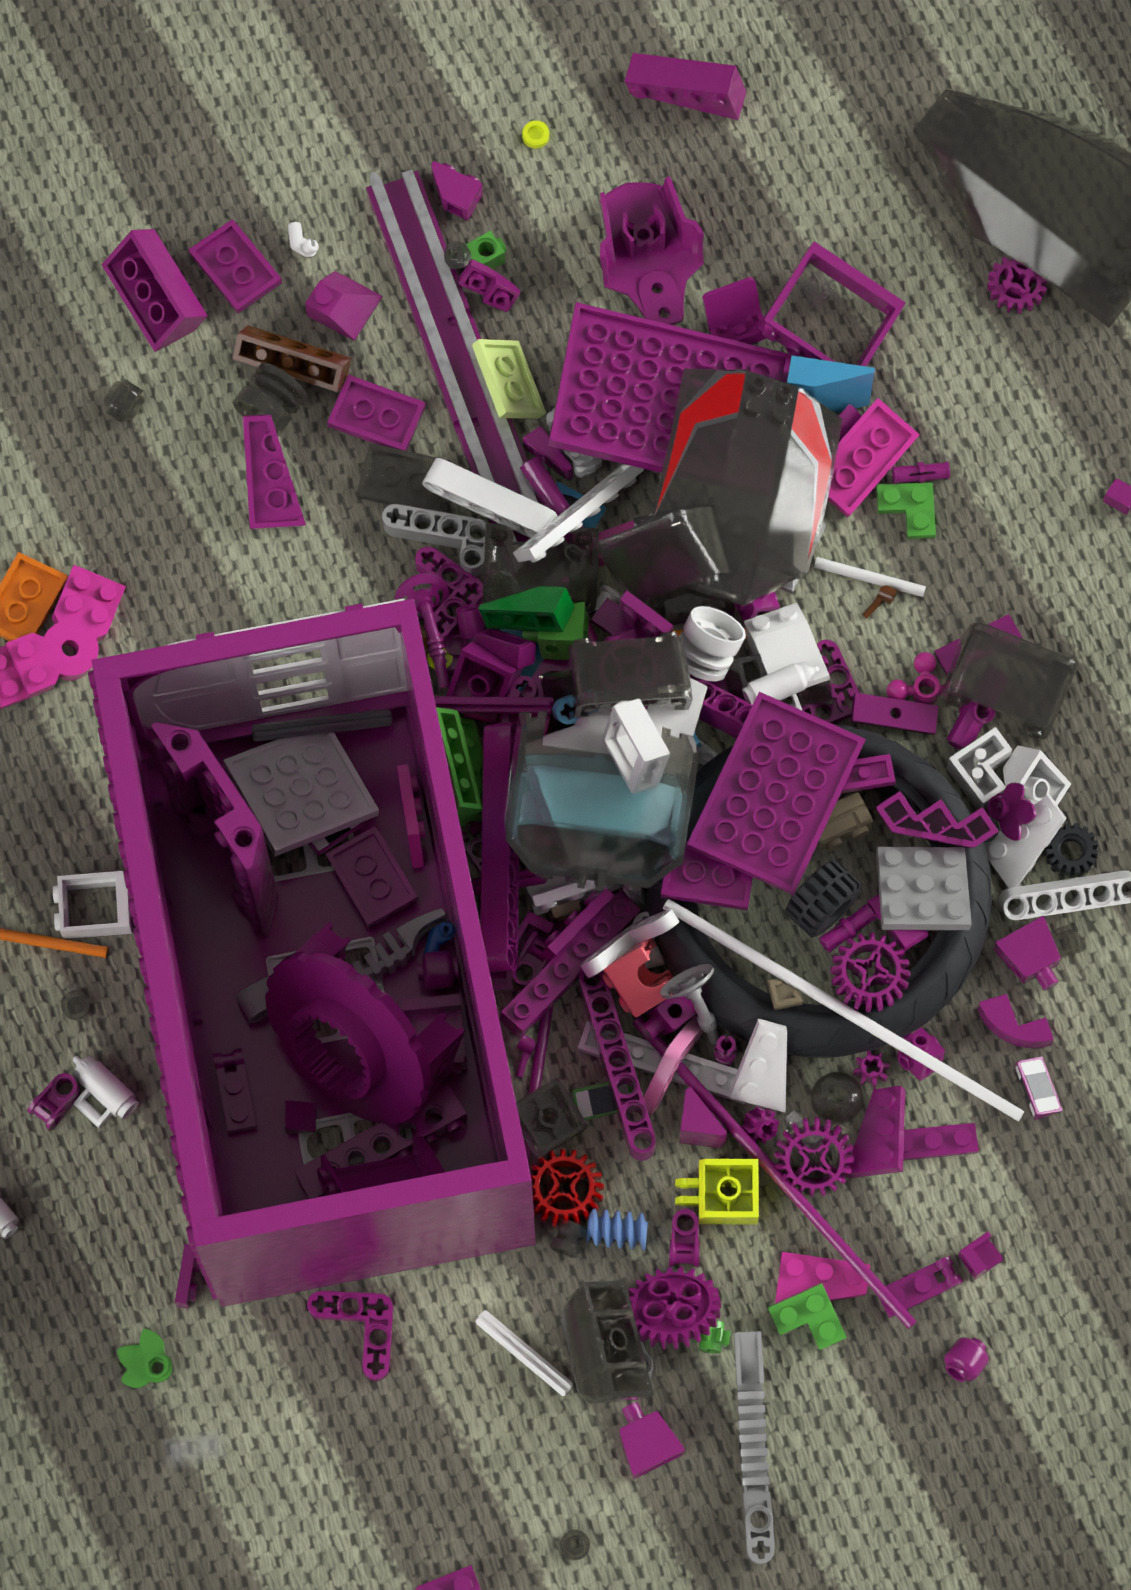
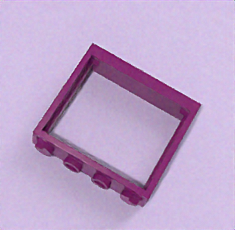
M814 241L805 251L757 328L762 331V334L767 339L777 341L785 346L786 351L793 356L835 362L773 320L810 263L886 314L855 364L866 367L906 302Z

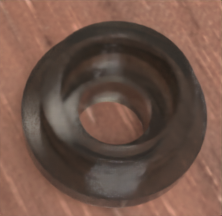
M451 242L444 251V260L452 269L465 267L471 259V252L463 242ZM457 251L458 256H457V258L455 259V258H454V255H455V252Z
M570 1530L562 1536L560 1549L567 1559L581 1560L590 1550V1541L584 1532ZM571 1540H579L581 1543L580 1548L577 1550L571 1549L569 1547Z

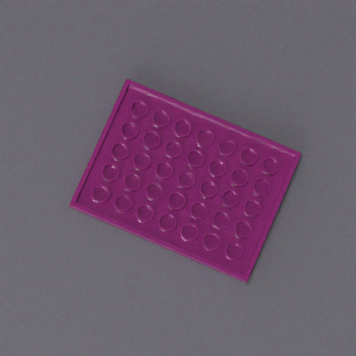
M576 302L573 309L548 446L666 474L680 413L716 371H744L746 374L738 417L698 428L674 476L768 498L771 490L792 354Z

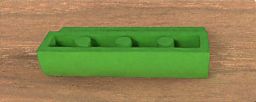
M436 707L460 826L464 827L470 821L482 822L483 751L475 720L460 718L458 710Z

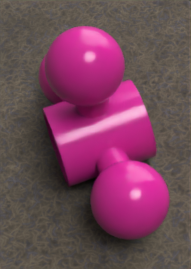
M921 652L914 659V668L920 673L914 685L908 686L903 680L896 679L891 681L886 688L888 698L905 700L907 696L913 695L915 702L931 705L935 703L938 695H945L951 701H958L966 693L965 684L957 678L949 679L944 685H940L939 680L930 674L936 667V659L928 652ZM928 686L933 690V693L923 694L919 688Z

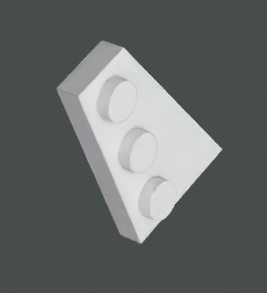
M1046 795L1034 804L1036 817L1033 822L1022 824L1021 840H1011L1000 830L994 840L983 843L988 860L1008 888L1021 886L1020 883L1027 873L1032 870L1037 858L1044 848L1049 845L1067 819L1050 795Z
M758 1019L729 1091L730 1098L781 1112L786 1111V1026Z

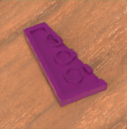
M271 414L243 416L250 529L306 526Z

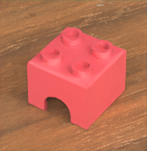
M652 938L635 944L604 969L605 973L602 974L608 987L611 989L615 987L619 993L620 998L618 1000L626 1013L631 1012L634 1017H638L666 1000L660 995V990L673 978L669 969L662 973H654L646 967L645 962L651 959L649 957L650 951L657 947Z

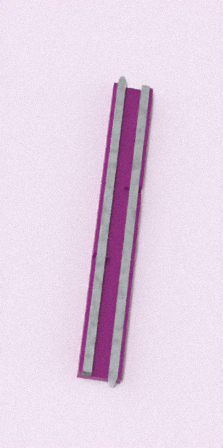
M418 170L403 172L402 179L386 184L382 183V180L376 173H371V186L366 187L367 196L470 472L543 505L520 469L527 462V458L511 418H499L477 361L472 344L481 339L474 318L471 317L470 307L462 286L459 285L458 275ZM488 518L511 580L548 567L553 572L559 571V564L564 562V556L559 545L552 548L549 547L545 551L546 556L539 561L533 563L531 560L518 562L513 552L531 538Z

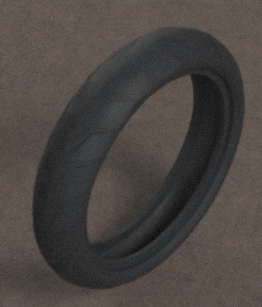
M835 725L866 739L857 759L890 754L896 781L895 785L872 788L874 791L888 799L901 791L916 815L942 799L957 823L971 815L957 791L928 761L914 754L901 744L871 731L851 726ZM733 746L722 751L707 762L686 782L677 794L669 826L656 834L647 872V907L649 917L666 911L663 907L668 898H661V890L669 839L689 841ZM928 840L931 847H961ZM983 843L974 849L965 847L972 924L970 930H938L927 952L910 970V978L904 979L908 983V988L900 989L903 993L901 999L893 997L894 1005L891 1007L883 1001L882 1011H878L876 1005L872 1004L871 1012H866V1004L862 1003L860 1008L856 1010L901 1038L925 1025L956 995L980 956L990 921L992 905L991 874ZM670 899L699 916L696 903ZM679 918L677 925L655 937L662 958L673 977L701 964H711L713 966L714 972L712 976L701 986V996L707 1004L709 1012L714 1014L717 1024L746 1042L750 1041L758 1019L786 1026L788 1055L810 1058H835L874 1050L888 1044L824 1005L803 1003L802 1005L774 1011L769 993L755 987L739 976L717 953L706 934ZM851 1001L846 1005L854 1009L855 1001Z

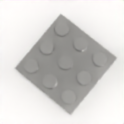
M877 847L876 858L882 930H970L972 924L965 847Z

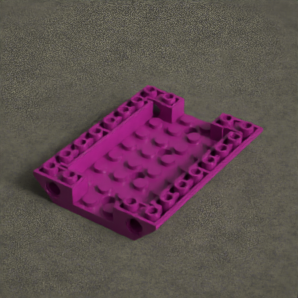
M158 722L153 723L151 728L154 735L150 739L154 744L153 748L157 754L156 758L160 763L159 767L163 773L162 777L166 782L165 786L168 790L167 794L171 799L172 807L178 816L184 814L188 820L185 826L194 839L199 837L204 845L213 838H216L223 849L227 847L232 852L233 856L230 857V860L234 865L232 868L236 873L234 875L236 880L232 882L234 892L231 893V896L239 908L245 907L246 918L253 930L256 932L260 929L264 937L269 935L279 895L261 825L198 730ZM198 805H203L206 810L202 814L192 813L193 808Z

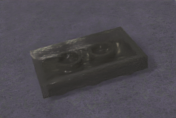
M370 443L356 492L357 498L387 505L399 504L440 511L443 497L429 491L422 484L436 457Z

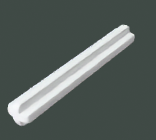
M484 1310L477 1317L476 1324L560 1395L565 1396L569 1393L573 1383L493 1315Z

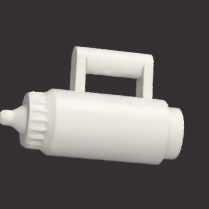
M805 662L791 664L749 682L748 686L742 689L746 702L753 705L759 691L777 700H783L790 696L793 702L790 705L802 710L796 693L812 685V677L819 671V668L817 666L808 667Z
M78 1056L73 1057V1062L76 1064L73 1073L79 1079V1083L85 1088L83 1093L74 1102V1105L92 1123L100 1128L112 1114L115 1117L119 1116L122 1119H126L133 1113L139 1104L135 1099L136 1095L100 1061H96L90 1056L85 1059H80ZM90 1094L107 1108L103 1115L86 1101Z

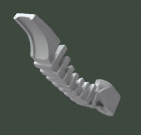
M442 908L437 909L397 928L398 937L404 944L403 948L399 947L388 931L383 937L385 944L392 954L388 956L379 943L374 948L380 961L376 963L372 955L368 953L364 956L368 967L363 969L358 960L352 964L354 969L362 975L366 974L372 980L376 979L378 982L384 978L383 974L388 972L391 975L394 973L397 966L401 965L403 968L408 964L407 960L415 956L419 940L432 928L447 921L445 912ZM269 976L243 989L236 995V1000L249 1023H255L268 1017L265 993L269 991L266 985Z
M761 1331L734 1333L736 1384L738 1385L736 1397L739 1403L737 1413L739 1414L738 1428H740L739 1443L741 1442L740 1457H742L740 1465L741 1472L743 1473L741 1482L744 1488L742 1498L746 1553L751 1562L761 1565L772 1559L775 1550L771 1496L768 1491L770 1477H767V1470H769V1464L766 1462L768 1450L765 1448L767 1434L764 1433L766 1419H764L763 1413L766 1411L763 1404L765 1391L762 1390V1383H764ZM761 1511L766 1515L767 1524L765 1527L755 1528L751 1524L750 1516L753 1512ZM757 1542H762L765 1548L768 1547L769 1552L763 1555V1559H758V1554L752 1553V1548L757 1547Z

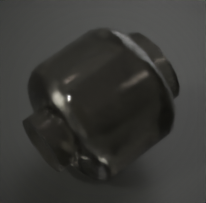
M126 379L123 382H114L103 400L105 406L109 408L107 414L120 422L123 418L133 420L145 403V398L142 395L143 390Z

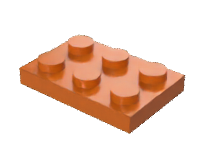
M18 552L0 583V637L7 641H12L30 633L39 634L63 591L68 575Z

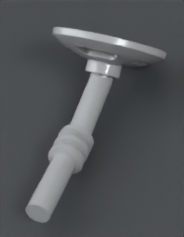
M701 964L687 969L669 980L660 990V995L664 999H675L683 996L687 1000L690 999L698 1014L697 1021L701 1030L706 1033L709 1042L716 1045L720 1038L716 1029L717 1022L714 1014L709 1012L701 996V986L712 976L714 968L711 964Z

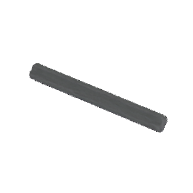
M390 709L262 723L252 725L251 735L253 741H264L392 725L393 718Z

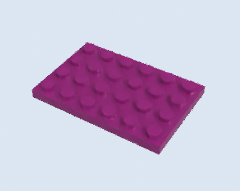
M759 691L692 832L687 848L793 895L866 739Z

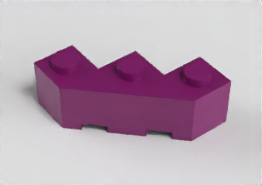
M901 791L875 808L892 833L974 849L999 832L983 807L957 823L942 799L916 815Z

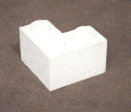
M995 727L949 758L946 769L977 810L981 807L986 810L990 798L998 793H1003L1005 790V785L994 770L1008 761L1012 748Z

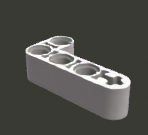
M391 504L384 509L382 513L383 528L388 535L461 549L460 567L474 577L480 576L484 572L491 543L490 527L486 521L399 504ZM395 517L399 518L396 523H391ZM408 519H410V527H407ZM421 522H426L430 525L426 529H418L416 527ZM448 527H454L457 529V531L454 534H446L443 532ZM475 532H481L485 535L481 539L471 537ZM476 558L479 560V563L468 565L466 560Z

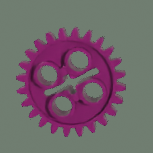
M668 1266L666 1273L656 1269V1276L654 1277L646 1273V1281L636 1280V1288H629L630 1297H625L626 1306L624 1307L627 1326L632 1328L633 1335H640L641 1342L650 1339L651 1347H654L658 1342H661L662 1349H666L669 1343H672L673 1347L678 1349L680 1342L690 1347V1339L693 1338L695 1341L701 1342L700 1334L709 1336L710 1327H717L716 1319L721 1317V1300L718 1288H714L712 1280H705L704 1273L695 1277V1269L693 1268L688 1273H684L683 1266H680L677 1272H673L672 1268Z

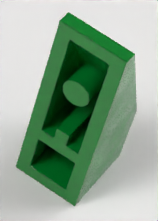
M540 586L481 604L478 610L487 628L563 632L575 606L566 587Z

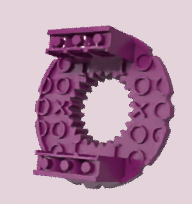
M328 922L295 953L287 956L273 968V973L268 977L266 985L269 991L265 993V1002L271 1026L274 1032L279 1035L281 1039L280 1044L292 1063L309 1082L314 1083L319 1088L320 1093L326 1098L336 1101L345 1111L371 1122L379 1123L382 1120L389 1124L404 1122L414 1116L422 1108L421 1105L428 1099L429 1095L447 1079L465 1030L462 1027L456 1030L445 1021L447 1015L442 1012L416 1036V1030L396 1002L387 993L382 992L377 987L376 982L366 974L358 973L352 965L343 961L346 958L344 953L346 946L351 942V939L349 937L344 939L339 937L332 931L333 925ZM311 1018L315 1021L320 1018L324 1024L328 1021L332 1029L337 1027L341 1036L348 1037L349 1045L355 1046V1053L362 1057L359 1062L365 1066L362 1070L365 1076L362 1073L356 1076L353 1070L348 1072V1068L343 1064L339 1066L336 1058L328 1056V1050L323 1048L321 1040L314 1036L317 1032L312 1028L314 1022Z

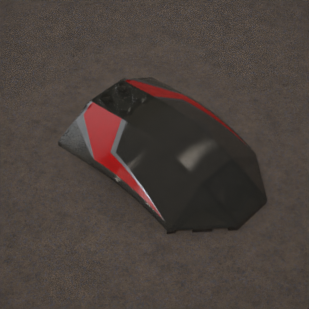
M684 368L665 460L646 527L651 534H656L663 544V551L674 566L678 565L686 577V584L691 590L746 606L756 598L764 594L768 595L784 587L785 584L795 579L799 580L808 574L828 501L843 419L809 395L804 389L743 369Z

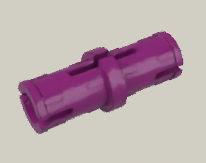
M917 462L916 465L894 466L891 470L893 484L925 483V481L950 479L948 462L932 464Z
M864 904L852 915L838 920V924L820 936L818 940L822 947L828 953H831L840 944L847 941V939H854L857 936L856 933L875 921V914L867 904Z
M723 1035L718 1039L714 1050H717V1052L714 1051L716 1063L729 1067L736 1058L737 1054H734V1052H737L734 1038L728 1036V1039H725L726 1035Z

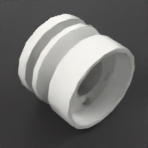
M704 606L696 607L691 611L683 627L684 632H681L671 650L672 658L685 672L706 681L723 680L733 662V656L737 654L746 637L745 630L738 621L721 610Z

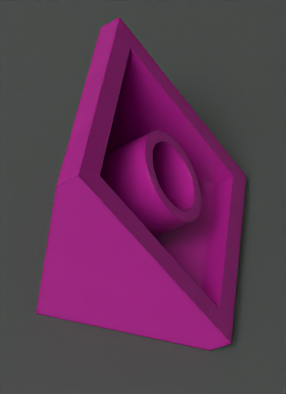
M691 1087L685 1090L680 1143L722 1148L726 1144L727 1131Z

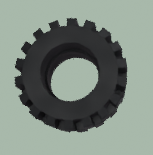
M832 860L818 868L796 890L787 904L785 913L811 938L816 937L828 930L851 907L860 893L862 884L837 860Z

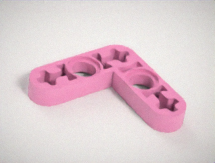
M696 1016L690 1019L667 1048L643 1097L647 1111L652 1115L662 1101L680 1062L694 1047L703 1033Z

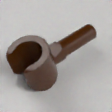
M887 585L882 586L874 602L862 615L868 618L880 606L882 601L891 605L897 594L896 590Z

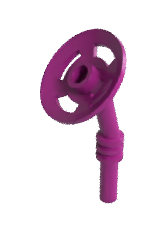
M417 574L405 580L398 587L394 600L403 599L404 596H407L406 600L414 599L417 613H422L421 616H418V620H424L429 638L427 645H430L428 651H432L429 655L434 660L439 688H449L450 681L444 658L446 651L443 650L445 645L441 644L443 638L439 636L434 612L449 597V589L446 582L435 574ZM419 584H431L429 589H420L416 592L413 589L414 586ZM440 589L442 590V600H441V603H439V601H440V596H439V594H438V591H439ZM433 596H435V601H434V603H433V601H432V599H431Z

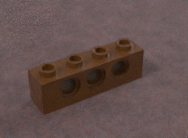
M249 325L238 333L232 358L335 392L343 387L352 360L350 357Z

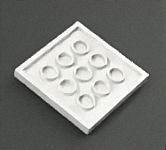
M334 732L276 739L227 758L223 762V767L235 788L261 825L264 839L274 857L378 816V807Z

